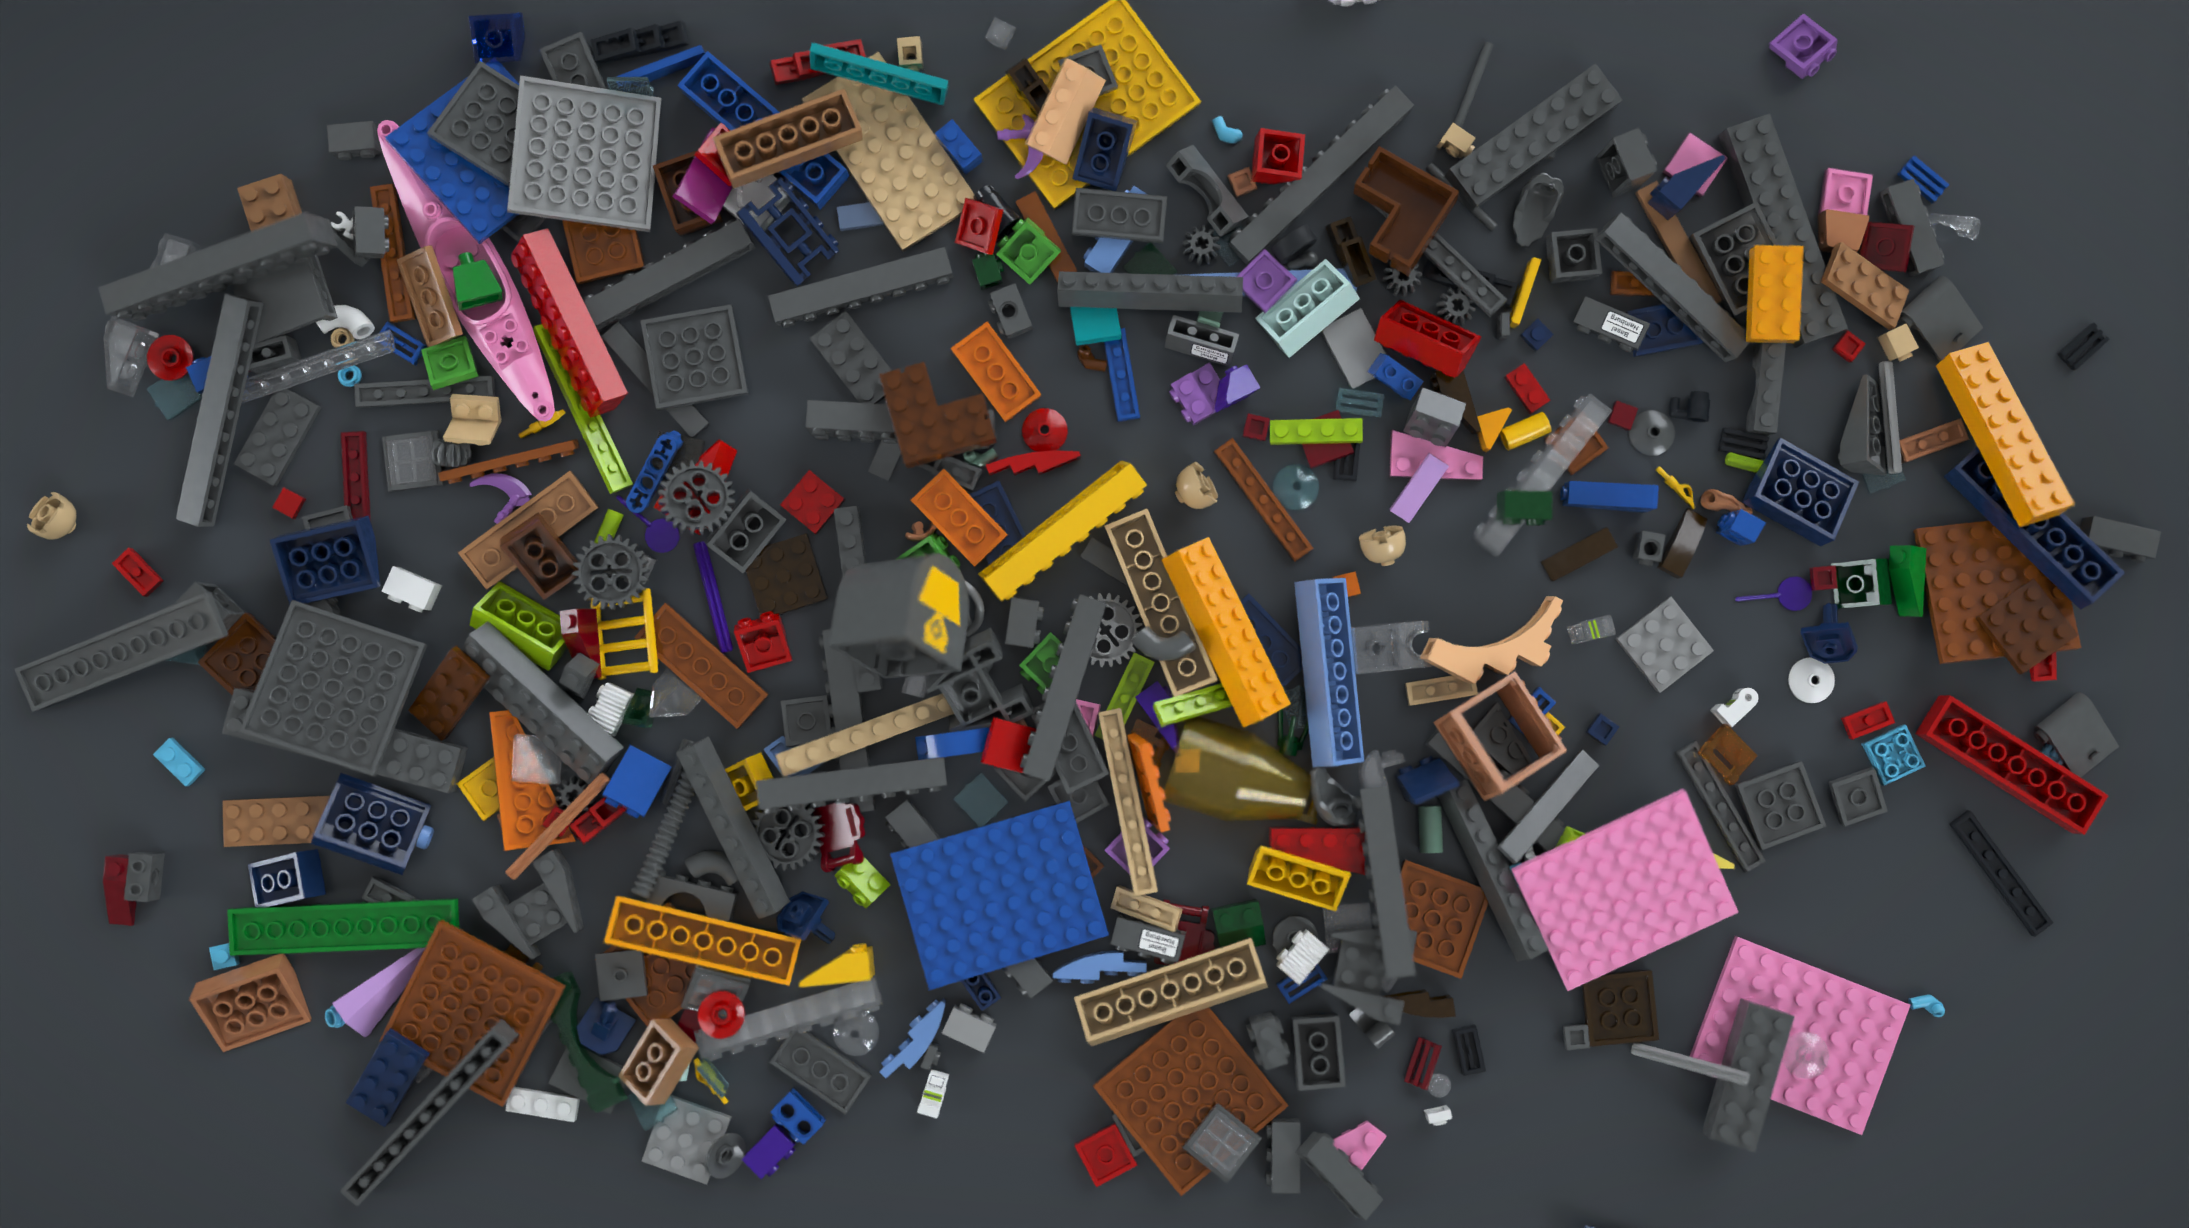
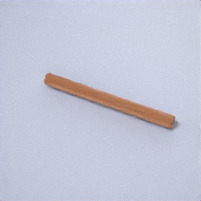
M603 772L600 773L506 870V874L513 880L516 879L609 783L610 778Z

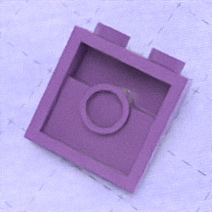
M1802 14L1770 42L1769 48L1786 61L1785 66L1803 79L1807 75L1813 76L1819 70V64L1824 60L1829 62L1837 53L1838 39L1805 14Z
M1210 362L1170 385L1172 390L1169 393L1175 403L1179 402L1183 408L1181 413L1187 423L1191 421L1193 426L1216 413L1214 408L1220 379Z
M1143 817L1152 864L1154 866L1170 849L1166 845L1169 840L1160 832L1156 835L1150 829L1152 824ZM1121 831L1104 851L1130 874Z

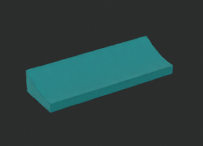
M812 43L810 48V69L944 106L949 88L948 80Z

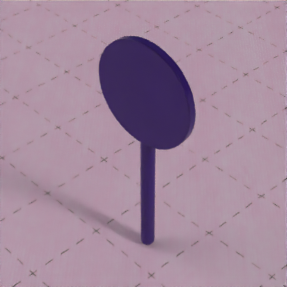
M617 495L616 499L628 509L626 501ZM632 512L648 526L645 531V540L653 551L666 553L677 546L680 534L678 528H673L672 521L666 522V519H657L650 523L640 513Z
M1795 576L1783 580L1778 587L1777 593L1736 597L1735 601L1778 598L1781 605L1786 609L1798 611L1809 605L1812 599V589L1805 579Z

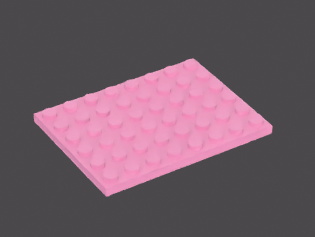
M1684 789L1584 834L1576 840L1565 843L1511 868L1567 991L1739 913Z
M1735 936L1689 1057L1719 1065L1722 1064L1741 998L1787 1012L1795 1017L1771 1100L1862 1135L1911 1005Z

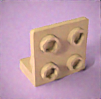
M452 394L450 397L452 420L443 436L444 441L456 444H491L501 422L499 397Z

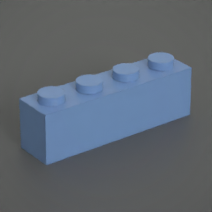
M1135 186L1130 191H1125L1127 193L1146 194ZM1096 237L1097 243L1094 248L1089 247L1083 256V259H1085L1084 267L1092 272L1113 273L1133 241Z

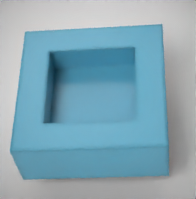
M229 943L209 948L214 970L240 964L238 955L230 956Z

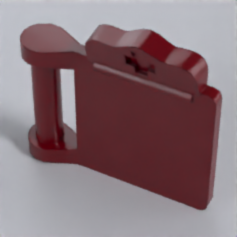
M848 802L832 803L816 808L813 814L815 816H822L817 822L825 824V826L819 828V831L825 833V836L818 839L824 843L820 846L822 870L828 873L836 867L851 863L854 865L863 863L864 856L857 839L865 836V819L860 813L858 804H848ZM850 847V854L834 859L830 855V852Z
M1163 899V902L1183 909L1182 914L1200 917L1199 923L1179 920L1177 929L1186 931V936L1178 962L1215 950V934L1212 930L1206 929L1209 906L1202 905V908L1174 904L1170 903V900ZM1154 956V963L1168 966L1172 965L1161 962L1159 957Z

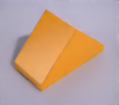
M1509 407L1477 416L1481 428L1477 435L1484 452L1491 450L1512 411Z

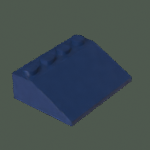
M1779 438L1751 481L1742 503L1811 542L1823 546L1835 540L1859 481L1788 441Z
M369 515L287 533L270 539L289 605L292 600L305 604L380 587L376 540Z
M341 773L313 834L311 844L403 875L431 805Z

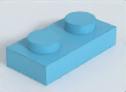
M169 738L153 754L185 786H190L206 770L174 738Z

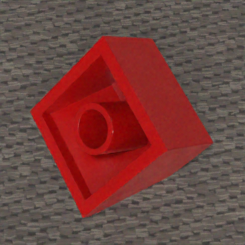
M1260 128L1254 141L1251 181L1279 184L1301 180L1305 134Z

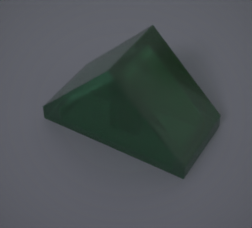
M637 688L622 719V723L642 728H652L660 693Z

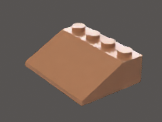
M285 953L277 954L200 981L195 984L189 999L223 1052L311 1022L312 1019L296 972Z

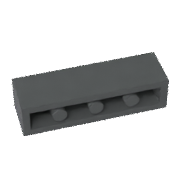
M1914 178L1887 187L1879 194L1890 223L1915 226L1907 264L1909 277L1911 278L1945 265L1944 253L1938 247L1936 231L1930 225L1928 209L1923 205L1920 197L1921 190L1915 183Z
M1313 1131L1296 1153L1355 1217L1366 1221L1383 1201L1377 1193L1379 1191L1378 1188L1363 1178L1364 1173L1357 1166L1350 1164L1348 1161L1349 1156L1333 1145L1334 1140L1327 1133L1321 1134Z

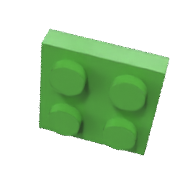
M466 336L421 349L433 390L478 377L471 347Z

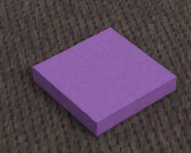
M1265 248L1237 276L1243 277V293L1265 314L1297 282V278Z

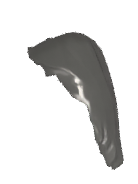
M1541 173L1532 176L1523 187L1512 223L1514 234H1516V243H1519L1520 246L1525 245L1528 247L1531 242L1542 238L1544 231L1548 228L1550 221L1555 215L1557 207L1562 202L1564 186L1561 179L1551 178L1547 173Z
M1315 767L1314 770L1310 771L1313 802L1319 816L1326 823L1335 827L1353 825L1359 812L1355 797L1344 790L1336 780L1331 778L1325 767Z

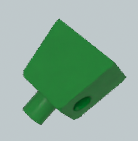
M471 252L460 254L458 258L461 265L453 267L459 311L502 301V289L485 260L475 262Z

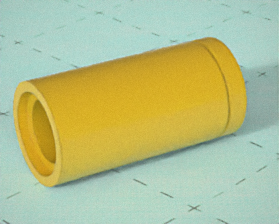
M1540 412L1503 428L1499 434L1503 445L1510 451L1551 433V425L1545 413Z

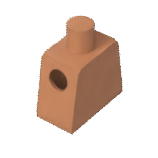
M1826 209L1818 214L1819 250L1832 254L1835 244L1843 242L1857 252L1860 248L1869 216Z

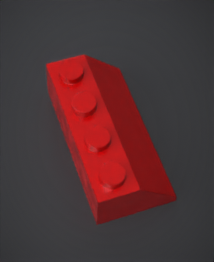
M1399 300L1381 316L1374 341L1381 343L1386 348H1392L1400 352L1405 357H1411L1420 361L1427 367H1433L1446 376L1456 378L1468 364L1480 342L1481 336Z

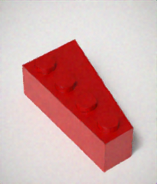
M1269 827V848L1326 866L1365 875V856L1362 848L1365 836L1364 833L1360 832V827Z

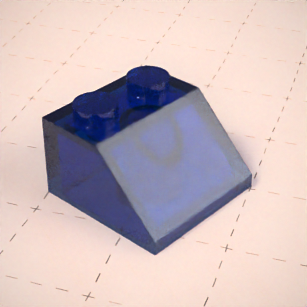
M522 13L468 16L475 63H479V61L483 63L521 61L525 41Z

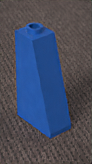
M1568 481L1561 487L1560 500H1563V506L1645 513L1657 509L1659 485Z

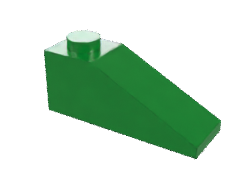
M1912 545L1890 546L1889 572L1898 614L1901 617H1923L1927 548Z

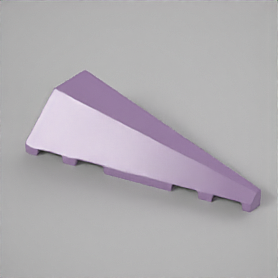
M425 948L414 949L333 1002V1006L343 1021L363 1037L369 1036L374 1027L385 1016L388 1009L405 990Z

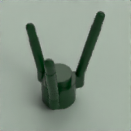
M1283 708L1278 711L1277 745L1280 746L1279 753L1297 756V751L1302 750L1303 742L1309 732V725L1307 722L1299 741H1297L1298 737L1293 736L1296 717L1292 716L1289 732L1283 738Z

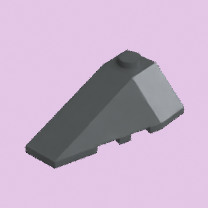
M1867 374L1862 376L1841 439L1838 461L1849 472L1887 475L1886 446H1881L1879 434L1884 432L1883 424H1880V420L1877 417V412H1880L1881 409L1877 382Z

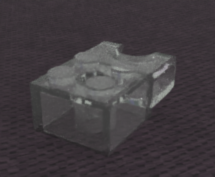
M1417 620L1351 626L1355 673L1364 674L1431 667V664L1420 659L1421 655L1414 652L1412 642L1416 635L1430 630L1429 621ZM1374 644L1379 645V649L1375 651V654L1372 651Z

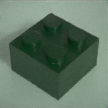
M1504 490L1498 492L1496 520L1503 521V525L1521 524V521H1526V526L1545 525V521L1552 520L1553 491Z

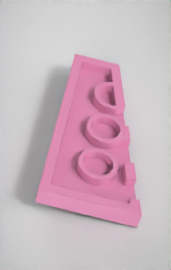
M1394 430L1391 431L1390 477H1412L1428 453L1449 466L1441 479L1482 480L1483 456L1449 446H1436L1425 439L1415 438Z

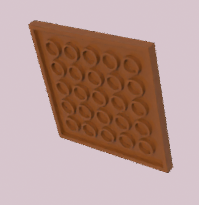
M1990 521L1925 527L1914 530L1916 546L1927 548L1924 587L1940 664L2004 658V654L1979 624L1976 617L2032 579L2036 580L2078 634L2072 601ZM2079 634L2055 652L2080 649Z
M441 920L438 922L379 1041H382L390 1028L428 1051L430 1055L424 1065L447 1077L479 1041L501 1019L504 1020L519 1035L468 1088L503 1107L507 1103L566 985Z
M1210 1007L1170 1020L1093 1084L1095 1090L1181 1196L1211 1172L1209 1168L1187 1152L1183 1146L1216 1103H1219L1255 1133L1289 1106ZM1215 1119L1208 1128L1221 1139L1229 1131V1128L1218 1119ZM1230 1120V1123L1233 1126L1239 1127L1237 1124L1233 1123L1232 1120ZM1206 1132L1197 1142L1210 1153L1218 1145V1142ZM1233 1132L1226 1143L1236 1151L1245 1141ZM1247 1134L1244 1138L1249 1140L1251 1136ZM1194 1144L1193 1150L1196 1151V1145ZM1222 1146L1215 1157L1223 1162L1232 1153ZM1215 1161L1212 1165L1217 1167L1219 1163Z

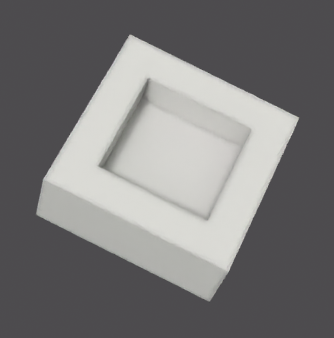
M1447 1105L1424 1110L1426 1120L1429 1124L1433 1123L1435 1126L1446 1124L1447 1120L1452 1119L1451 1110Z

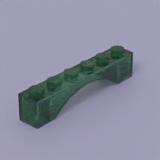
M572 971L564 972L552 978L566 985L551 1015V1020L559 1027V1038L562 1044L566 1045L569 1050V1061L573 1067H576L579 1073L577 1077L578 1082L582 1088H585L588 1094L587 1102L589 1107L598 1113L628 1099L619 1078L598 1065L589 1055L586 1047L580 1044L577 1031V1013L581 991Z

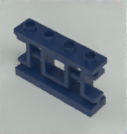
M778 178L768 186L775 197L759 210L750 201L738 210L736 215L791 282L798 286L805 278L811 275L804 265L819 252L829 260L834 254L839 252L837 248L839 244L831 234L827 236L822 230L824 225L817 216L812 217L809 214L807 203L801 197L797 199L792 193L795 189L787 179L782 180ZM778 188L783 191L800 212L799 214L793 208L781 214L774 203L783 197ZM767 210L775 221L766 228L772 235L771 237L765 233L749 213L750 211L756 217H759ZM791 215L805 233L787 246L774 228ZM807 225L813 228L829 250H826L820 244L811 251L804 242L805 239L813 234ZM782 247L787 254L796 247L804 255V258L796 264L801 271L800 274L779 248Z

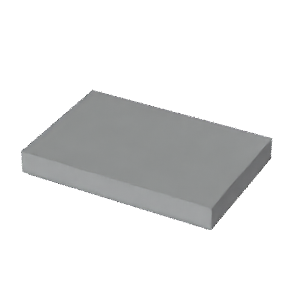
M1359 308L1332 322L1321 331L1351 390L1375 378L1367 371L1380 353L1385 354L1381 344L1374 341L1375 333L1362 308Z

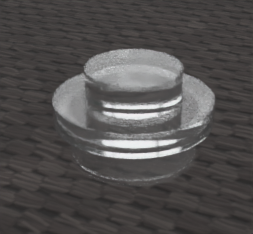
M1440 1073L1432 1075L1428 1087L1429 1092L1435 1097L1446 1096L1451 1089L1450 1080Z

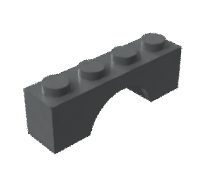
M1194 145L1179 150L1166 164V167L1179 183L1193 187L1205 199L1209 209L1207 220L1220 237L1236 230L1249 217Z
M1757 342L1754 344L1752 366L1756 372V387L1752 404L1747 411L1745 432L1763 436L1777 433L1786 343Z
M662 870L659 871L660 877L656 878L657 885L654 884V891L650 893L651 898L646 899L639 896L638 899L639 901L661 906L666 904L675 893H690L702 902L706 917L729 922L733 920L739 892L733 891L734 887H728V885H720V888L711 886L712 882L707 880L689 881L688 876L675 874V877L666 875L667 871Z

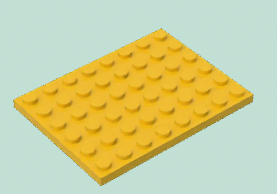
M1109 0L1028 59L1039 78H1042L1050 90L1060 70L1058 60L1101 44L1118 89L1098 96L1093 108L1138 120L1128 156L1201 104L1195 92L1126 0ZM1007 75L973 99L996 132L1004 129L1022 130L1025 126L1022 118L1023 114L1029 116L1034 121L1037 119L1035 113ZM1085 126L1066 165L1044 154L1039 165L1028 174L1054 210L1075 195L1076 188H1085L1090 185L1072 179ZM1026 139L1003 140L1020 165L1024 167L1028 158V146L1025 145Z

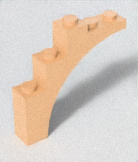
M1546 596L1538 611L1526 625L1511 636L1496 643L1479 647H1465L1451 644L1439 638H1429L1420 659L1466 683L1475 684L1482 677L1484 672L1483 666L1501 675H1509L1515 669L1517 658L1532 666L1542 667L1549 659V650L1551 648V645L1545 643L1544 640L1550 636L1553 621L1561 613L1563 600L1556 596Z

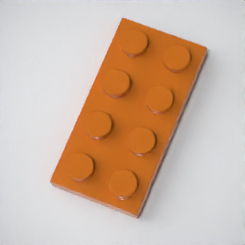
M988 321L951 347L952 352L1004 422L1010 420L1042 396Z
M945 469L940 471L911 499L915 506L974 567L1008 536Z
M1137 733L1128 734L1127 739L1148 821L1161 833L1170 830L1168 822L1171 821L1168 809L1164 808L1163 800H1165L1163 788L1159 787L1157 779L1160 778V773L1157 766L1153 764V747L1151 743L1145 741Z

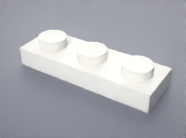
M514 1087L507 1101L506 1111L575 1122L580 1099L570 1095Z

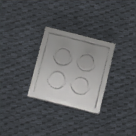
M1672 597L1665 599L1616 638V641L1657 693H1661L1714 651Z
M670 1095L666 1103L661 1105L642 1162L707 1185L711 1177L706 1169L707 1153L712 1144L726 1134L732 1116Z

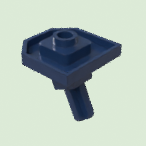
M1827 603L1823 606V623L1820 626L1801 628L1800 633L1809 656L1824 664L1849 661L1857 652L1858 646L1849 622L1838 623L1836 604Z
M802 891L789 898L790 902L783 907L777 916V928L781 934L805 941L807 936L812 933L826 944H830L835 938V932L821 923L822 919L820 916L829 903L826 898Z
M596 997L577 1026L580 1044L600 1056L617 1052L634 1026L636 1019L618 1010L615 1003L609 1004L600 1001Z

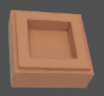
M1249 167L1232 173L1227 177L1236 198L1258 188L1256 183L1251 181L1252 173Z

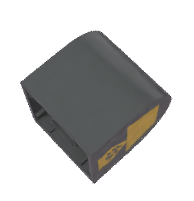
M943 554L858 564L851 567L843 576L838 588L828 646L885 679L961 671L969 618V597L959 568L949 557Z

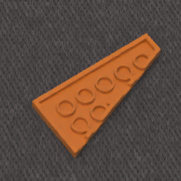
M509 710L490 712L504 851L529 848L546 830L541 825L555 805L559 807L519 720ZM568 827L562 838L557 836L549 845L576 842Z

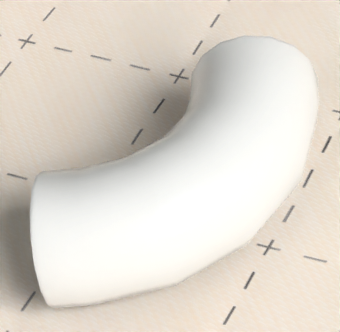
M334 305L338 316L337 319L316 322L324 334L335 328H345L351 332L355 339H364L370 336L375 329L371 320L362 311L348 305Z

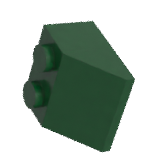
M1888 558L1831 563V566L1836 565L1838 588L1834 589V600L1837 609L1892 604Z
M1257 899L1211 908L1220 948L1249 938L1252 939L1254 947L1266 945L1264 926Z

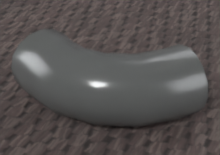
M1148 626L1131 639L1135 647L1146 656L1160 661L1177 660L1196 649L1194 643L1183 630L1172 637L1163 638L1154 633Z
M704 850L685 859V864L695 879L708 873H715L725 880L728 887L739 881L726 853L722 851Z

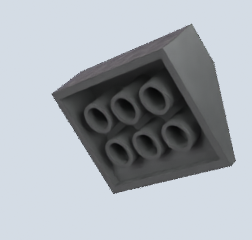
M1757 202L1693 233L1689 237L1722 300L1721 304L1724 310L1728 311L1732 318L1747 311L1750 249L1755 245L1779 246Z

